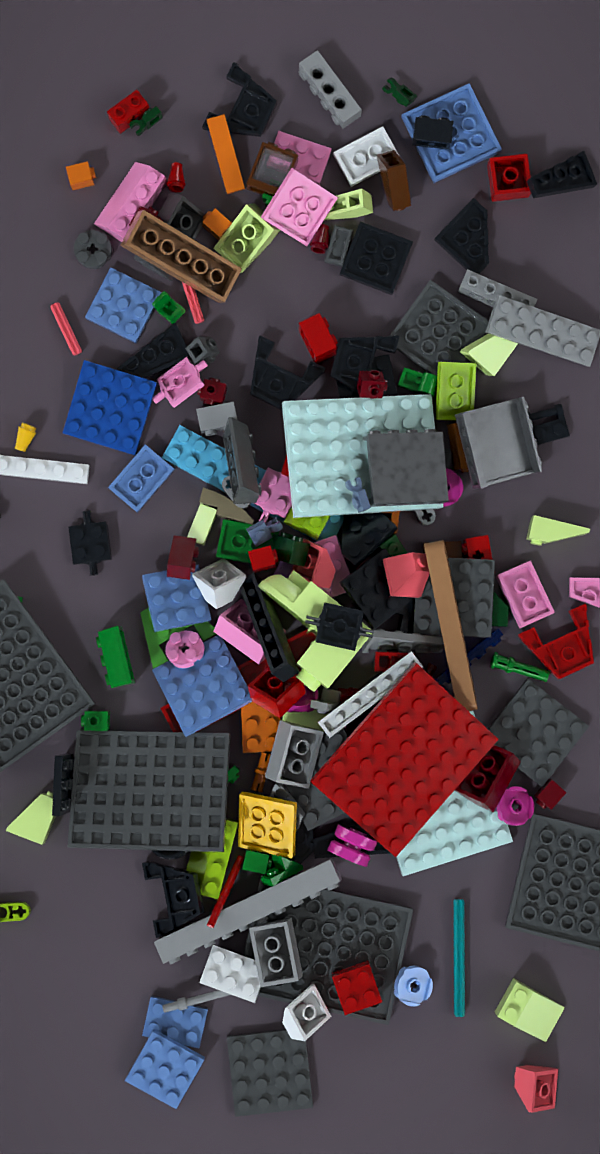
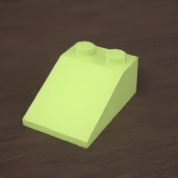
M255 203L245 205L213 248L223 258L242 268L240 273L244 272L280 232V229L261 218L264 211Z
M513 978L497 1006L495 1014L514 1027L546 1042L565 1007Z

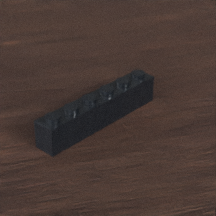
M253 572L246 577L240 590L271 674L285 682L298 674L299 669L273 601L258 587L262 579Z

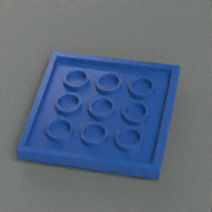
M84 360L63 434L136 456L157 382Z

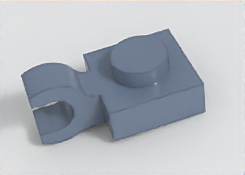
M360 477L355 478L356 486H352L350 480L346 481L345 485L349 491L354 493L352 494V503L354 508L360 513L370 509L371 506L366 491L362 488V481Z
M275 517L266 524L261 520L246 530L257 547L273 538L271 532H278L283 529V526Z

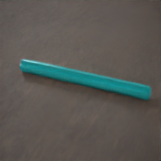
M454 899V1015L456 1017L465 1016V919L463 899Z

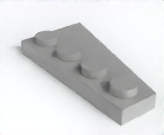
M375 629L374 634H372L373 638H368L362 646V653H369V650H378V652L397 650L398 653L415 650L416 653H441L445 647L443 638L438 635L426 636L420 633L408 634L402 631L390 632L383 629Z

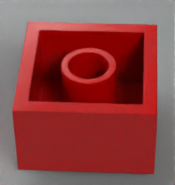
M528 154L489 158L487 169L492 202L529 198L531 192L527 180L531 177Z
M320 313L299 322V333L313 361L317 364L335 356L338 344L335 335H330L328 328L330 326L326 317L322 318Z
M268 666L248 685V690L252 702L281 718L306 693L304 683L296 677L297 674L282 682L271 674Z
M369 961L331 973L345 1015L382 1003Z

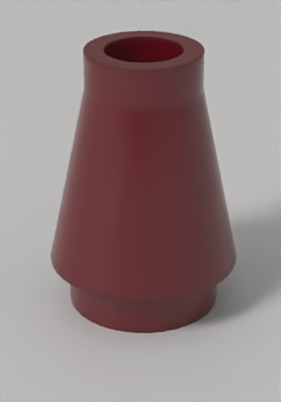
M321 224L310 243L311 250L314 253L324 254L328 250V225Z

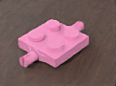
M187 357L157 378L160 392L152 400L157 404L166 398L175 408L204 386L199 372L208 366L206 361L203 359L194 366Z
M268 467L260 482L261 495H259L257 502L253 503L263 510L258 521L263 520L265 524L270 514L286 519L292 507L289 477Z

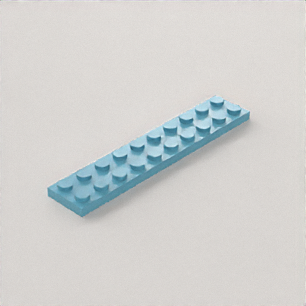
M179 425L162 459L225 492L222 482L225 477L229 476L225 448ZM258 467L259 476L257 482L260 484L266 470ZM229 480L227 481V489L231 488ZM253 503L249 505L263 513L261 507ZM270 514V517H272V518L277 517V519H278L281 523L285 524V523H284V520H285L284 518H282V517H280V516H278V515H271V514ZM343 515L330 516L318 541L337 535L343 524Z

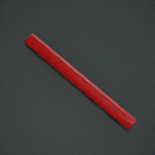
M237 856L207 923V926L210 928H214L245 859L242 856Z

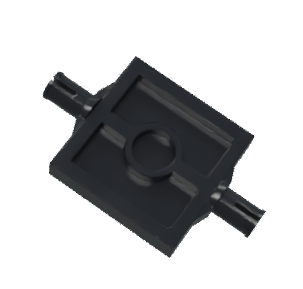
M83 511L84 523L68 527L73 565H89L90 576L98 575V563L112 560L108 524L106 521L92 522L91 511Z
M324 602L319 618L306 616V619L309 620H306L305 624L317 626L316 643L355 651L360 636L373 638L372 634H374V630L362 628L364 611Z

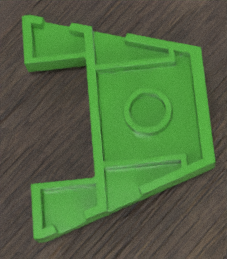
M147 608L140 612L154 669L169 661L160 645L169 640L172 633L184 631L192 625L154 632L150 611ZM209 622L193 624L203 641L216 634L213 632L215 627Z

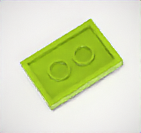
M438 362L436 420H456L455 414L474 410L476 363Z

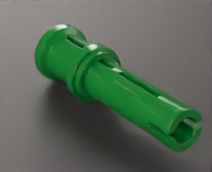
M498 652L493 653L490 662V668L492 669L495 667L505 670V673L515 672L547 682L550 673L549 670L515 661L514 657L510 656L508 658L498 655Z

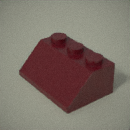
M493 745L454 791L476 805L494 812L521 761L514 753Z

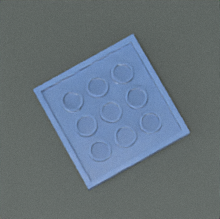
M470 83L414 108L401 116L412 140L416 117L425 115L432 119L444 117L454 121L450 149L416 146L433 183L502 151Z
M219 635L203 642L205 646L204 655L200 661L198 659L194 662L193 666L178 668L168 661L152 669L185 737L252 702L248 686L223 638Z

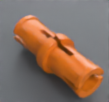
M261 752L258 767L254 771L256 774L251 790L256 791L257 789L258 792L263 793L266 780L265 774L271 754L267 755V753Z

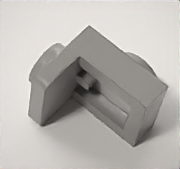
M323 688L321 699L311 700L310 708L317 709V712L321 714H329V711H333L339 706L341 691Z

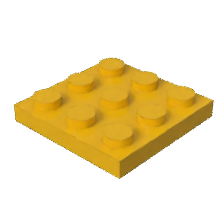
M242 791L239 794L238 847L292 859L295 856L297 802Z

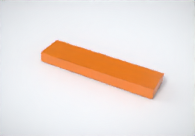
M225 114L206 119L227 195L245 190Z

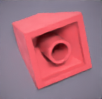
M304 538L303 542L310 544L305 567L293 565L291 573L294 570L309 583L312 581L318 587L330 589L336 570L327 549Z
M412 552L383 559L390 596L420 598L430 574L426 553Z
M532 1065L516 1067L514 1087L528 1112L533 1113L554 1109L558 1069Z

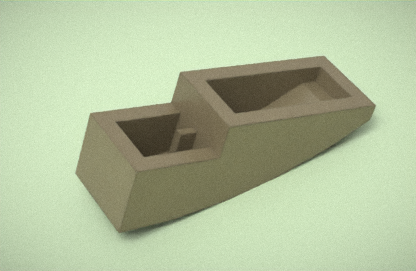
M203 488L199 503L216 508L217 517L254 525V520L247 512L237 507L232 500L215 491Z

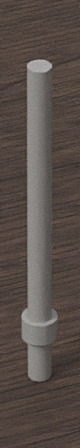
M216 990L190 998L182 997L175 1002L164 1004L162 1007L164 1013L177 1009L181 1011L188 1009V1006L231 994Z

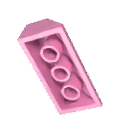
M135 162L94 225L122 242L130 227L129 224L139 207L142 206L147 209L151 207L166 186L165 175L149 165Z

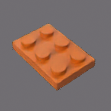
M254 702L241 708L242 752H272L280 718Z

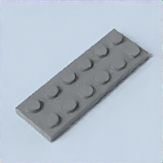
M501 295L496 297L485 332L586 367L591 366L600 338L599 329Z

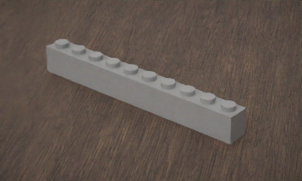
M333 859L327 860L275 886L222 909L214 928L207 926L211 916L209 915L154 941V944L163 964L169 961L171 965L181 960L180 956L185 953L187 956L198 952V947L203 945L205 948L216 944L215 940L222 937V940L233 936L232 932L237 929L242 932L250 928V923L257 921L259 924L268 920L267 915L275 913V915H279L285 912V907L291 904L293 907L304 903L303 899L308 896L313 899L321 895L320 891L328 888V891L339 887L338 882L342 881V878Z

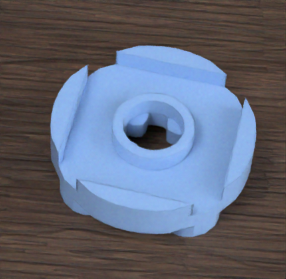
M419 966L403 967L396 977L394 994L404 1004L418 1006L420 1005L419 1003L430 997L433 988L432 979L429 977L428 972ZM415 981L417 987L411 991L410 985Z

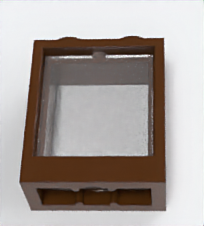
M262 142L246 184L247 190L260 195L266 193L274 196L290 169L296 168L298 163L296 152L291 149L283 150L278 148V145L272 142Z

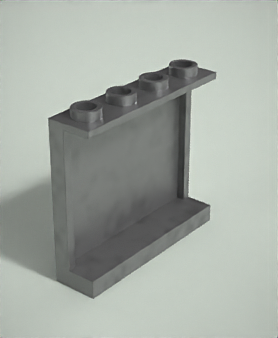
M524 397L455 414L473 489H480L524 475L542 472V461L538 456L537 441L532 431L533 424L529 419L528 404Z
M413 429L407 430L406 433H399V430H390L383 434L380 431H370L368 435L363 437V441H367L371 498L368 500L371 507L443 504L449 501L443 432H436V429H427L424 432H418Z

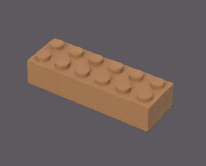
M145 210L137 212L120 245L218 303L226 301L242 268Z

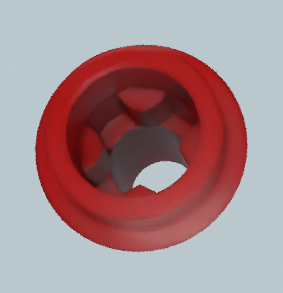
M179 162L171 164L167 181L169 190L175 193L182 192L186 186L182 169L183 165Z

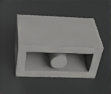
M234 401L196 409L201 434L206 436H212L217 434L216 431L225 430L229 417L237 420Z

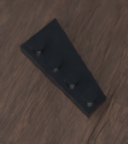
M585 151L527 180L533 198L594 188L597 185Z
M176 322L115 370L146 379L175 366L186 357L191 359L185 349L187 346Z
M358 824L350 826L351 828L367 834L368 837L374 839ZM335 832L313 838L314 858L340 857L329 852L328 847L332 840L344 843V840L336 837ZM377 842L374 851H367L361 848V851L368 855L390 854L379 842Z

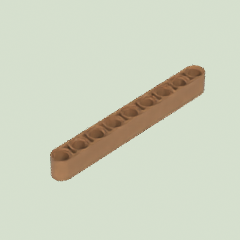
M444 540L424 543L454 697L468 711L478 710Z

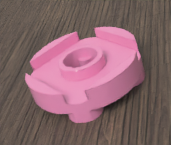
M174 632L170 635L165 652L169 661L174 666L189 668L194 665V662L198 659L200 661L203 657L205 646L196 632ZM183 647H189V649H186L184 653L182 652L181 649Z

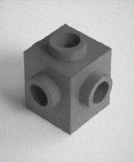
M199 336L185 348L195 364H198L203 359L207 364H211L220 353L217 343L211 337Z

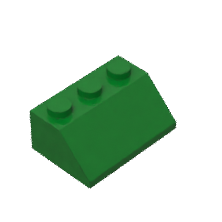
M115 626L99 631L96 642L98 648H102L103 655L100 658L102 666H106L108 674H105L107 686L110 685L111 688L134 684L135 678L123 628Z

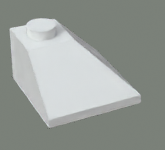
M221 559L192 573L204 599L216 609L232 602L246 579V574L225 559Z
M311 984L285 1008L282 1023L291 1039L306 1041L332 1016L316 986Z

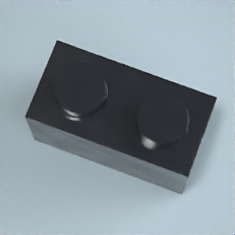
M425 115L416 117L412 146L450 149L454 121L444 117L432 119Z

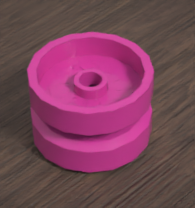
M338 824L334 834L339 839L344 840V843L332 840L328 851L353 863L367 867L371 858L367 853L361 851V848L367 851H374L378 841L351 827L349 829Z

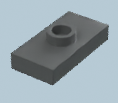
M334 225L325 263L343 266L353 232L352 229Z

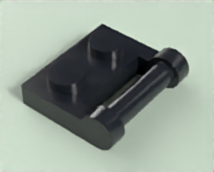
M561 404L534 413L528 412L532 424L534 420L557 415L558 420L533 426L532 431L537 441V446L570 436Z

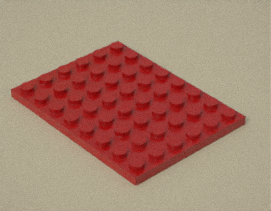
M414 662L314 775L310 782L394 857H397L499 739L423 668Z

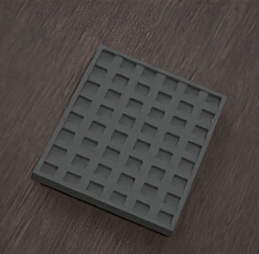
M77 730L67 847L224 852L230 734L193 733L185 737L183 732Z

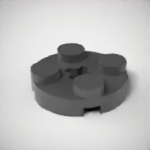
M89 230L78 235L74 244V254L79 263L84 267L99 269L111 259L112 245L106 234L96 230ZM92 245L98 248V251H95L94 254H91V251L88 250Z

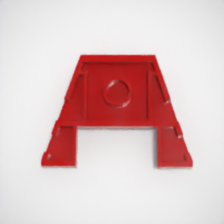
M586 603L569 610V614L577 629L543 645L535 627L518 634L522 642L557 679L566 677L594 663Z

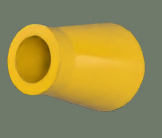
M23 422L21 426H18L15 449L26 452L27 447L36 435V427Z

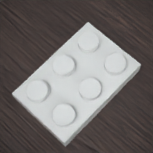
M382 126L333 152V155L352 187L380 172L377 154L392 150L396 151Z
M215 945L212 946L199 983L256 1003L261 987L255 960Z

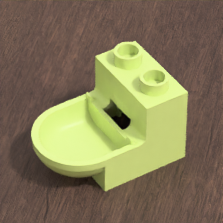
M294 570L288 578L281 574L272 575L262 580L258 585L278 605L308 628L307 634L313 632L317 636V626L305 624V621L309 620L306 619L307 615L319 618L324 602L342 606L312 581L309 583ZM362 622V628L370 629ZM360 636L355 651L312 641L308 650L296 663L301 668L296 677L313 692L320 685L329 688L369 637Z

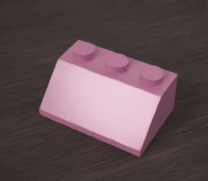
M240 599L219 616L213 632L257 664H260L266 657L246 603L243 599Z

